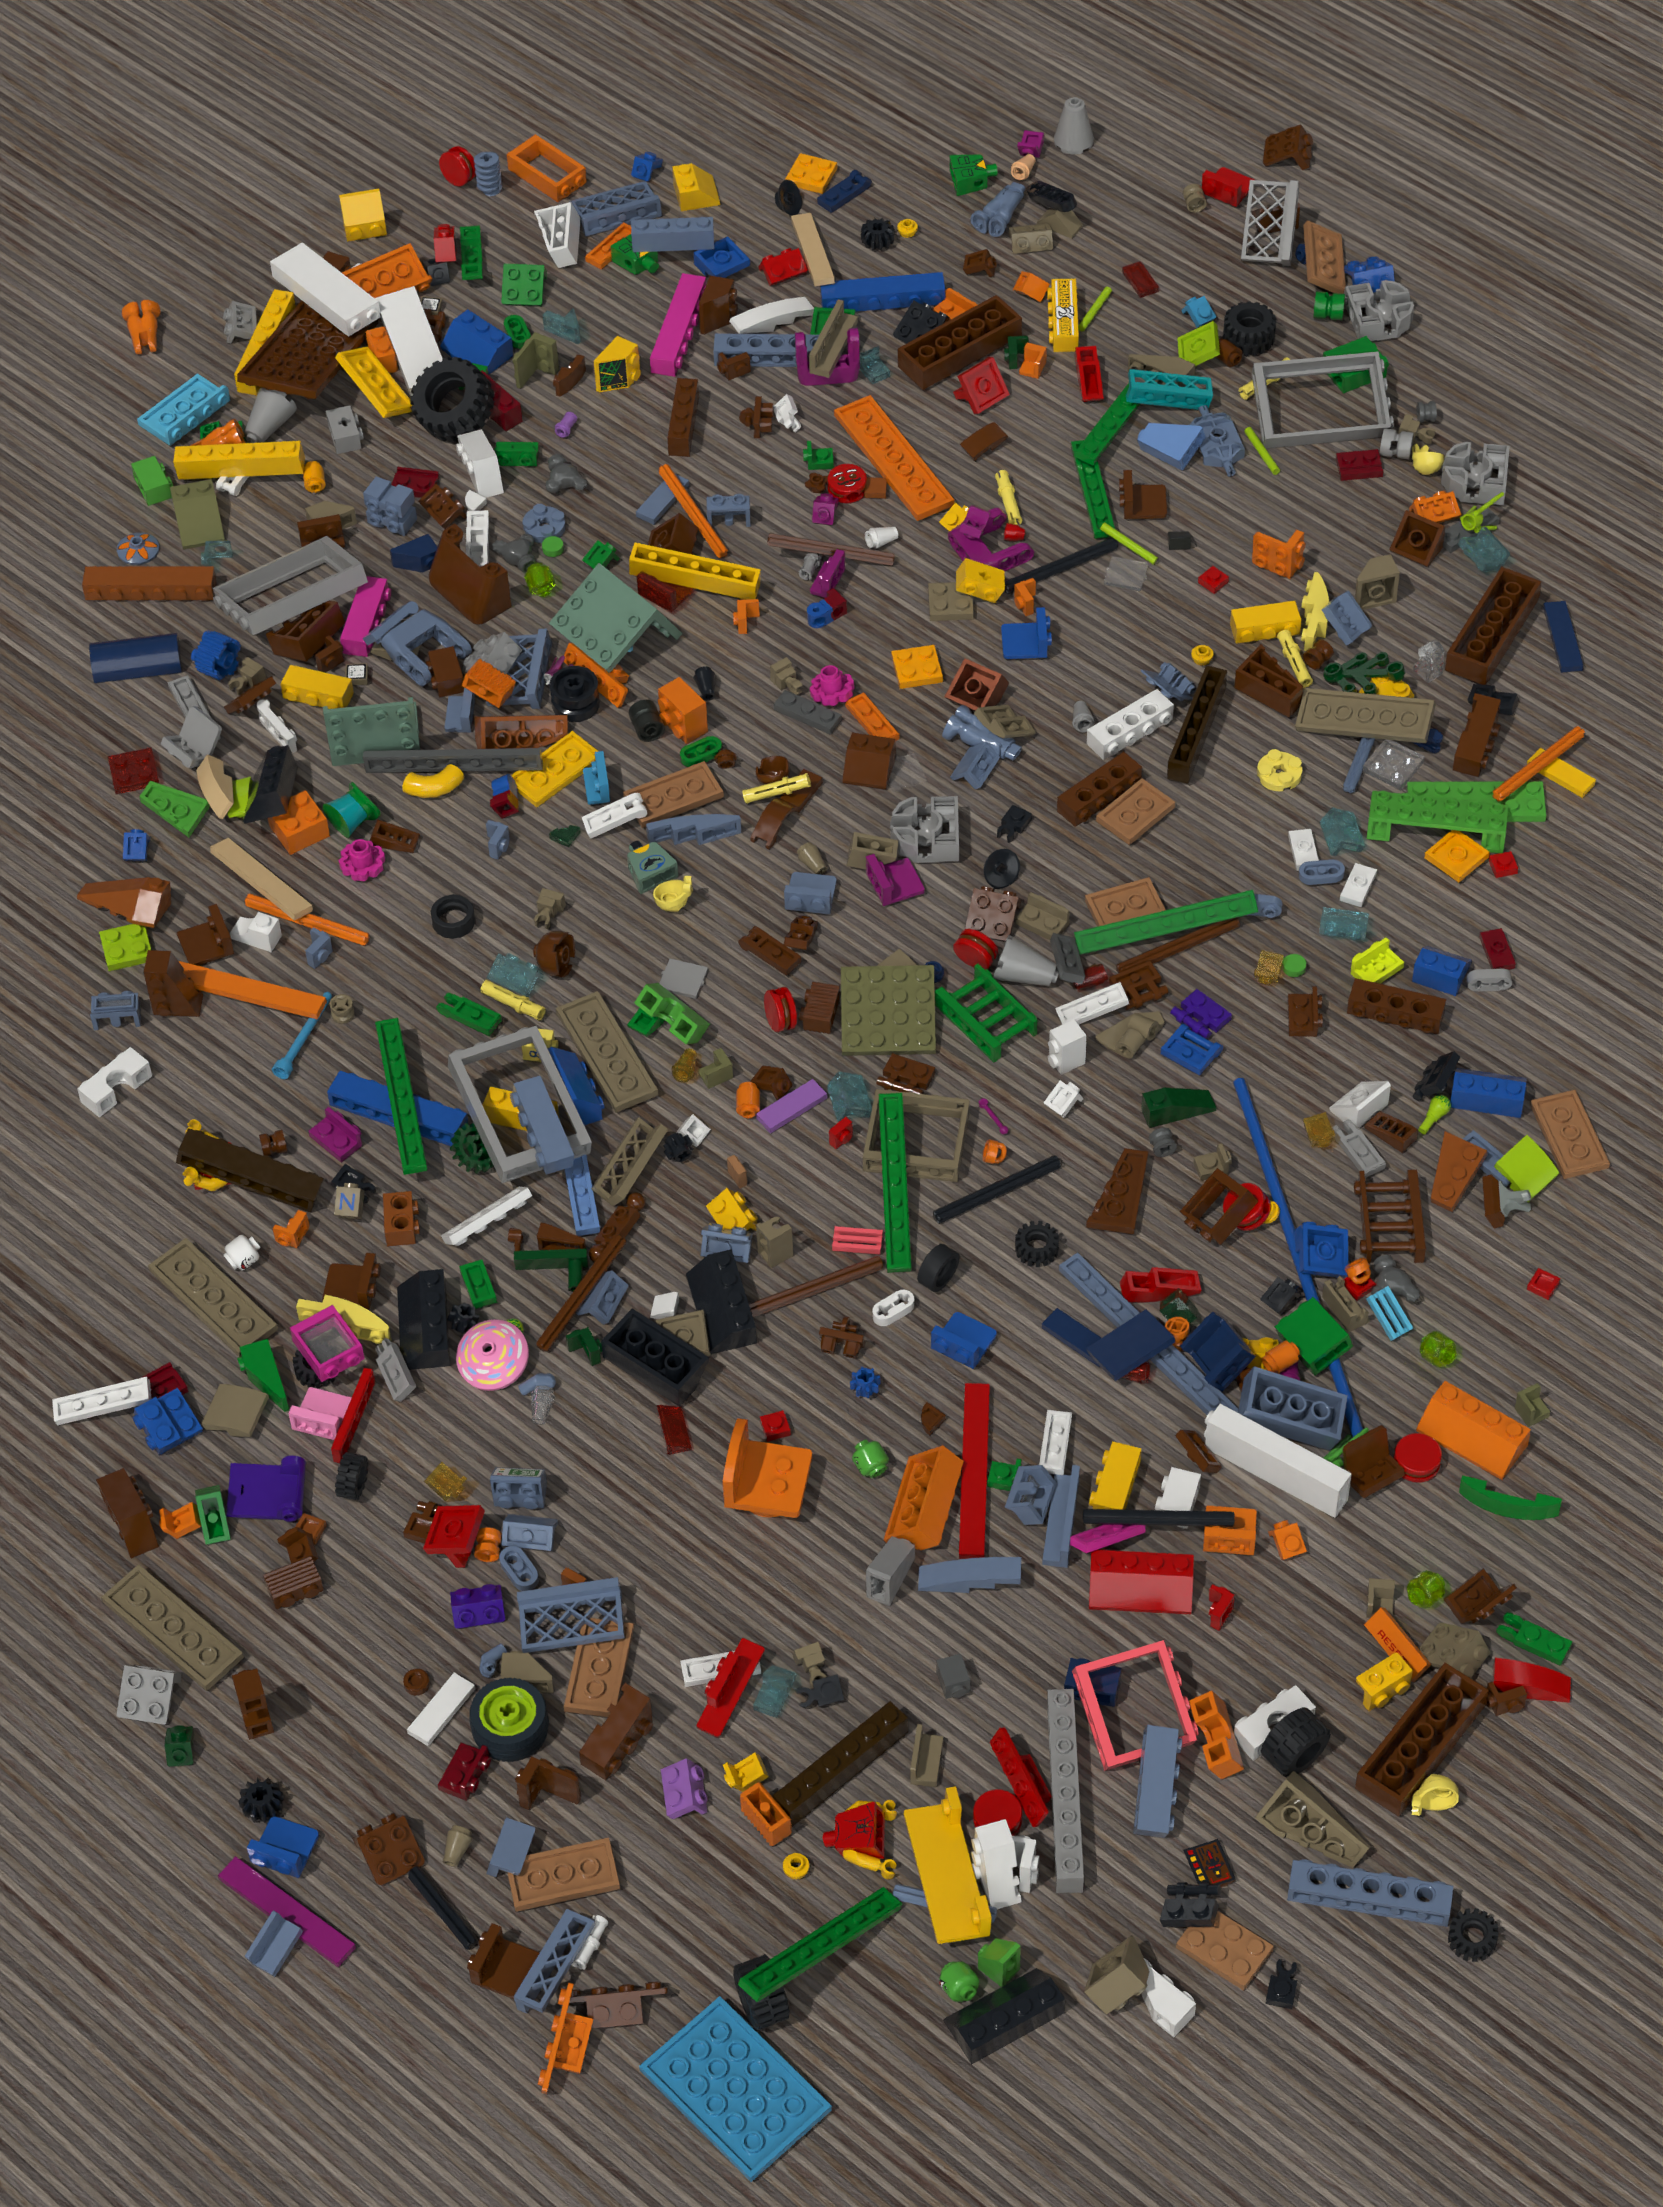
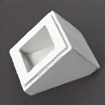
M692 1114L684 1121L676 1133H681L683 1137L689 1135L693 1142L692 1145L697 1147L711 1129Z
M678 1292L655 1296L650 1318L662 1319L676 1316L679 1304Z

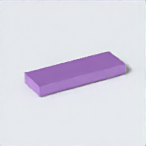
M812 1079L756 1113V1119L771 1134L826 1100L827 1093Z

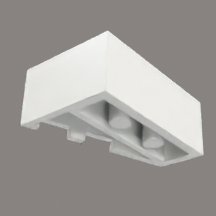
M569 202L534 211L548 252L557 267L561 268L577 264L581 218L573 204Z
M482 429L457 435L459 443L456 444L458 456H461L463 465H466L477 494L487 498L504 493L497 455Z

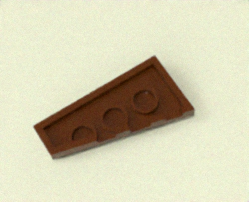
M1124 1149L1110 1180L1107 1181L1104 1187L1103 1194L1098 1199L1092 1215L1089 1216L1086 1222V1228L1134 1234L1147 1166L1148 1151Z

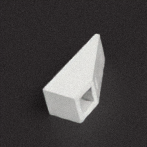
M1144 1958L1150 1972L1147 1988L1141 1993L1152 2020L1172 2037H1175L1195 2016L1196 2003L1189 1993L1181 1992L1177 1989L1169 1977L1156 1972L1151 1963Z

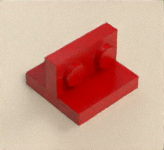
M994 357L986 358L957 376L962 387L953 392L956 400L965 399V401L969 402L974 414L981 413L1010 395Z
M481 1505L438 1506L423 1547L424 1551L427 1554H445L456 1568H465L485 1513Z

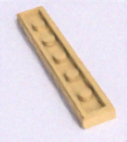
M811 213L791 216V222L814 286L834 284V275Z
M230 838L210 846V852L294 921L313 911L312 904Z

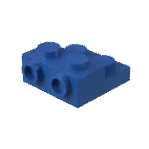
M728 236L716 241L714 249L694 252V265L705 276L711 275L725 278L750 266V259Z
M1304 1222L1295 1229V1252L1299 1253L1300 1273L1336 1278L1341 1276L1344 1279L1348 1277L1345 1272V1267L1348 1265V1229H1341L1337 1225L1318 1226L1315 1222Z
M178 1388L158 1399L154 1397L134 1408L135 1416L132 1418L136 1427L139 1430L143 1428L147 1435L145 1437L146 1443L151 1450L155 1449L158 1455L165 1453L203 1431V1428Z

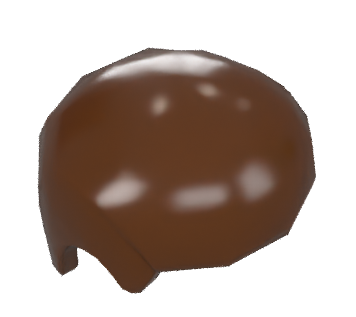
M783 756L763 758L760 768L756 766L757 780L763 785L780 781L783 777H789L790 774L789 761Z

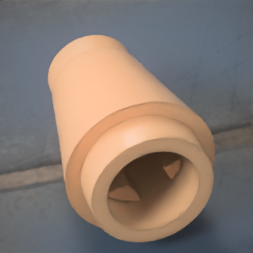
M1027 154L1014 162L1011 166L1012 176L1017 180L1028 178L1036 162L1035 157Z

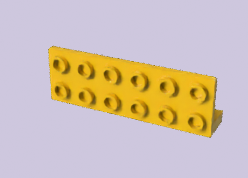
M956 1787L946 1788L945 1799H941V1804L904 1810L905 1823L938 1944L990 1936L992 1917L986 1895L980 1896L961 1827L962 1807Z

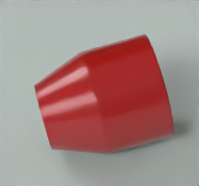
M1006 523L1003 540L1015 542L1024 539V528L1017 524Z

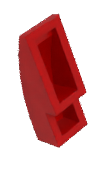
M1096 346L1075 347V363L1082 402L1103 400L1100 364Z
M1152 1267L1149 1273L1126 1271L1120 1280L1122 1296L1128 1302L1173 1300L1200 1294L1202 1291L1198 1271Z
M1495 1658L1493 1683L1497 1691L1505 1692L1523 1686L1527 1693L1526 1699L1570 1703L1571 1677L1543 1666L1517 1660Z

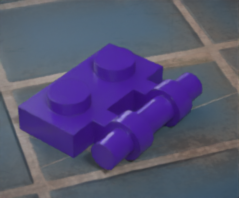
M1198 989L1181 1002L1183 1010L1175 1006L1170 1014L1176 1017L1177 1022L1189 1026L1193 1032L1206 1039L1212 1034L1208 1028L1217 1033L1232 1019V1014Z

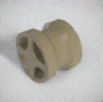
M339 994L330 1000L331 1016L335 1022L344 1024L354 1018L353 1002L348 995Z

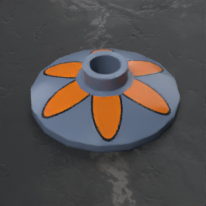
M147 533L129 534L121 539L117 545L119 559L130 565L148 563L159 553L157 539Z

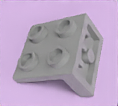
M134 1664L124 1665L117 1717L163 1725L167 1724L174 1683L181 1682L182 1672Z

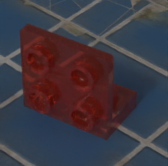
M643 571L636 576L638 594L671 613L696 590L695 588L659 581L654 576L648 575Z

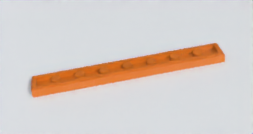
M179 961L184 968L183 973L187 978L191 977L194 981L193 986L196 990L313 1019L319 1018L327 1003L326 997Z

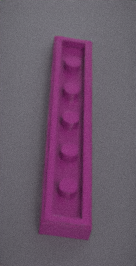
M236 1856L218 1874L221 1882L267 1916H270L274 1910L287 1921L300 1927L303 1933L299 1939L336 1967H339L356 1949L353 1942Z

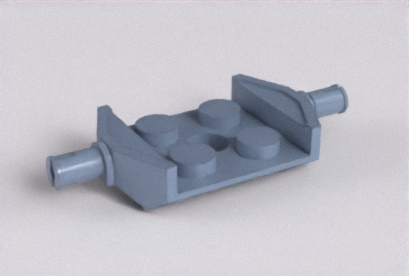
M1202 405L1199 407L1201 417L1195 418L1190 425L1203 428L1206 438L1199 447L1203 455V464L1206 466L1224 467L1227 476H1233L1236 473L1233 464L1244 458L1245 448L1231 417L1224 412L1209 413L1208 407L1204 405L1203 408Z

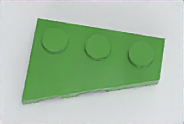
M153 781L148 783L139 796L142 804L188 838L210 808L209 803L204 798Z

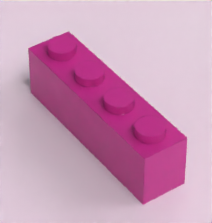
M366 576L368 583L357 588L340 638L344 650L343 654L368 657L374 642L367 645L362 638L381 623V617L385 616L386 602L391 599V588H388L387 579Z

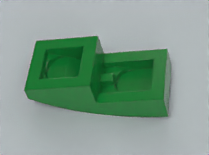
M639 1008L627 1026L648 1037L665 1020L656 1016L651 1017Z

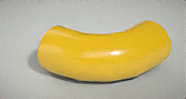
M452 764L447 765L441 772L431 776L410 772L404 779L402 790L411 796L436 798L450 793L464 780V774L458 767Z

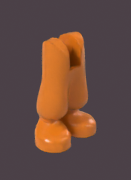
M151 300L141 301L143 316L140 318L138 303H128L122 309V317L127 321L135 353L143 354L142 346L147 345L151 353L156 352L157 317L161 313L159 304Z
M234 418L227 422L225 426L217 427L205 438L190 446L240 444L246 442L243 438L245 437L244 432L238 421Z

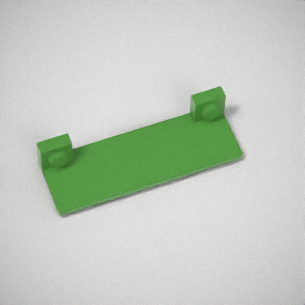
M1372 791L1367 839L1389 841L1391 823L1482 833V847L1491 853H1503L1508 805L1484 803L1475 800L1466 801L1454 798L1410 795L1408 793Z

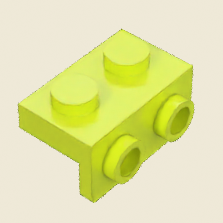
M1385 937L1381 941L1374 942L1363 953H1358L1353 957L1350 974L1354 978L1380 984L1403 969L1405 962L1389 949L1390 940Z

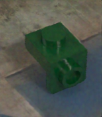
M1008 336V348H1004V361H1008L1009 369H1017V354H1024V347L1027 342L1029 343L1028 336Z
M589 1327L575 1330L566 1335L569 1352L583 1348L592 1366L601 1363L600 1353L602 1352V1346L598 1338L594 1339Z
M178 1725L167 1728L164 1743L167 1766L193 1764V1726L185 1727Z

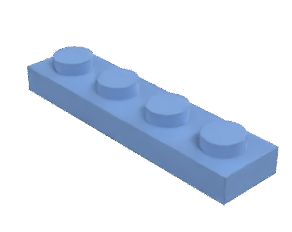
M584 1155L574 1159L573 1167L564 1169L577 1236L600 1232L594 1193L591 1189L592 1183L587 1156Z

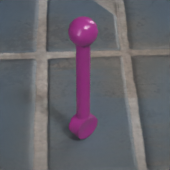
M985 1098L980 1099L979 1107L987 1111L1000 1128L1001 1134H1007L1009 1131L1008 1127L1003 1126L989 1108L988 1100Z

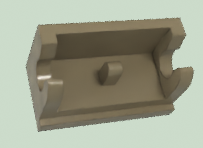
M773 1217L762 1224H756L758 1253L770 1268L793 1257L792 1228L790 1225H783L779 1229L773 1228L774 1224L780 1222V1217Z
M1339 1276L1338 1282L1335 1285L1329 1279L1324 1282L1322 1298L1346 1330L1351 1332L1369 1323V1312L1366 1308L1361 1309L1344 1286V1279Z

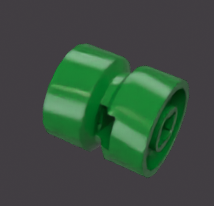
M1316 291L1313 318L1325 319L1329 316L1331 320L1342 321L1345 294L1333 293L1332 296H1329L1328 292Z

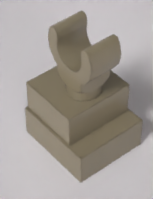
M1405 414L1398 434L1401 431L1413 432V444L1417 437L1424 443L1431 444L1436 430L1433 428L1420 429V422L1413 420L1414 416Z
M249 657L242 661L243 667L239 670L241 677L232 679L228 683L230 690L237 687L238 695L243 694L246 685L253 687L267 679L264 667Z
M787 657L770 666V680L780 690L788 687L791 693L796 695L802 693L799 688L802 686V683L796 679V671L792 667V662Z
M542 888L537 901L538 914L534 918L535 926H538L540 921H545V927L549 929L551 926L550 918H555L557 911L563 913L566 906L563 893Z
M819 1642L794 1650L793 1659L796 1666L802 1664L805 1673L809 1672V1685L812 1689L813 1680L827 1677L819 1669L825 1663Z

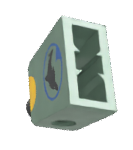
M634 841L630 844L629 850L631 852L627 854L628 869L640 894L656 888L663 882L678 877L676 860L656 842H651L645 846L640 841Z

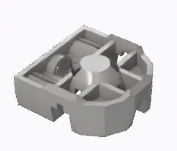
M1388 280L1381 281L1380 289H1376L1374 293L1370 283L1345 286L1344 304L1358 339L1365 336L1370 341L1398 338L1410 328L1414 317L1413 301L1410 302L1408 289L1400 283ZM1364 307H1365V308H1366V316H1363V317H1362V310H1361V308H1364ZM1391 324V332L1384 331V326Z
M1471 442L1454 445L1446 453L1443 462L1442 486L1445 487L1447 492L1453 491L1455 497L1460 502L1485 504L1503 492L1504 496L1493 504L1504 505L1510 446L1484 443L1483 451L1474 453V450H1471ZM1492 469H1499L1498 478H1490ZM1479 488V494H1474V497H1470V494L1466 493V489Z
M958 796L931 797V804H926V807H922V804H917V797H910L899 802L892 812L890 822L891 839L898 840L897 852L901 856L911 859L914 863L959 861ZM917 815H931V817L926 816V820H922V816L917 817ZM949 822V833L941 834L943 823ZM917 826L920 828L918 831L914 829ZM918 846H931L932 853H927V856H923V853H918Z

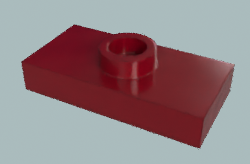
M1503 929L1480 932L1479 938L1491 969H1515L1516 963Z

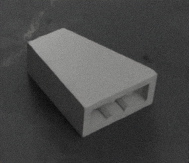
M893 1536L888 1540L866 1570L867 1598L887 1606L891 1605L915 1560L914 1544L906 1539H898Z

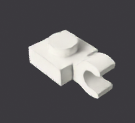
M786 394L773 406L774 413L779 423L785 425L787 429L791 426L796 433L801 428L800 422L794 417L798 410L793 398Z

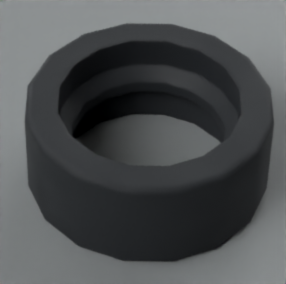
M453 894L439 898L433 904L430 911L433 929L444 938H461L467 935L475 924L473 905L469 899L461 895ZM450 910H459L466 913V917L456 923H446L439 918L443 913Z
M945 1244L935 1246L920 1266L917 1276L918 1282L932 1292L942 1290L956 1272L960 1260L959 1253Z

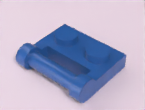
M1181 1024L1162 1046L1161 1055L1200 1076L1214 1058L1221 1054L1223 1045L1218 1042L1213 1043L1191 1031L1189 1026ZM1184 1038H1187L1188 1040H1190V1041L1196 1043L1197 1045H1199V1046L1205 1048L1206 1050H1204V1049H1202V1048L1196 1046L1195 1044H1193V1043L1187 1041V1040L1184 1039Z

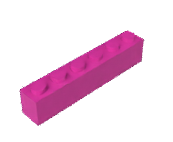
M682 273L650 356L651 373L675 377L677 370L681 369L683 354L686 355L688 351V341L693 338V328L698 325L699 301L706 287V277Z

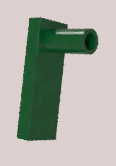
M587 1249L514 1251V1264L516 1270L568 1268V1290L574 1292L583 1279V1268H588Z

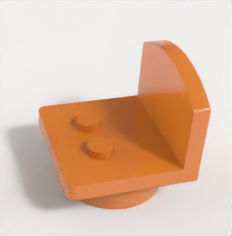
M737 1418L728 1448L723 1475L724 1507L750 1511L761 1517H799L812 1463V1451L806 1448L749 1440L748 1420Z

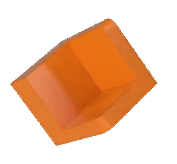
M1021 271L1013 290L1041 302L1050 284L1032 273Z
M1027 342L1024 347V361L1019 369V374L1038 379L1046 364L1047 347Z

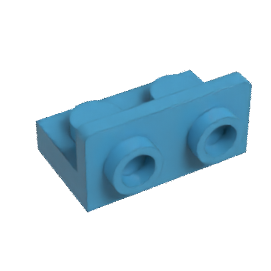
M604 751L595 752V761H591L592 767L583 769L589 805L610 802Z

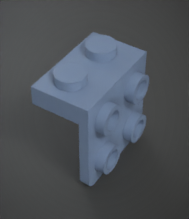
M801 872L792 873L790 884L786 885L784 890L785 910L830 914L837 883L836 877Z

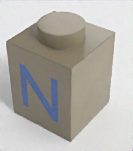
M344 1183V1187L337 1186L334 1215L338 1218L362 1220L365 1191L358 1188V1184Z

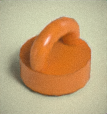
M987 1140L983 1150V1161L989 1164L1001 1163L1006 1157L1007 1148L1003 1143L996 1140ZM999 1148L1001 1149V1154L998 1158H996Z
M1359 1258L1345 1267V1272L1355 1284L1366 1282L1371 1275L1370 1265L1366 1258ZM1365 1271L1361 1278H1357V1275Z

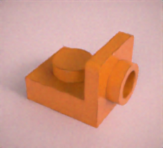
M298 1210L295 1216L288 1221L287 1228L274 1225L275 1241L282 1246L298 1248L310 1227L307 1212Z

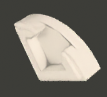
M471 490L465 496L468 511H480L487 504L485 497Z

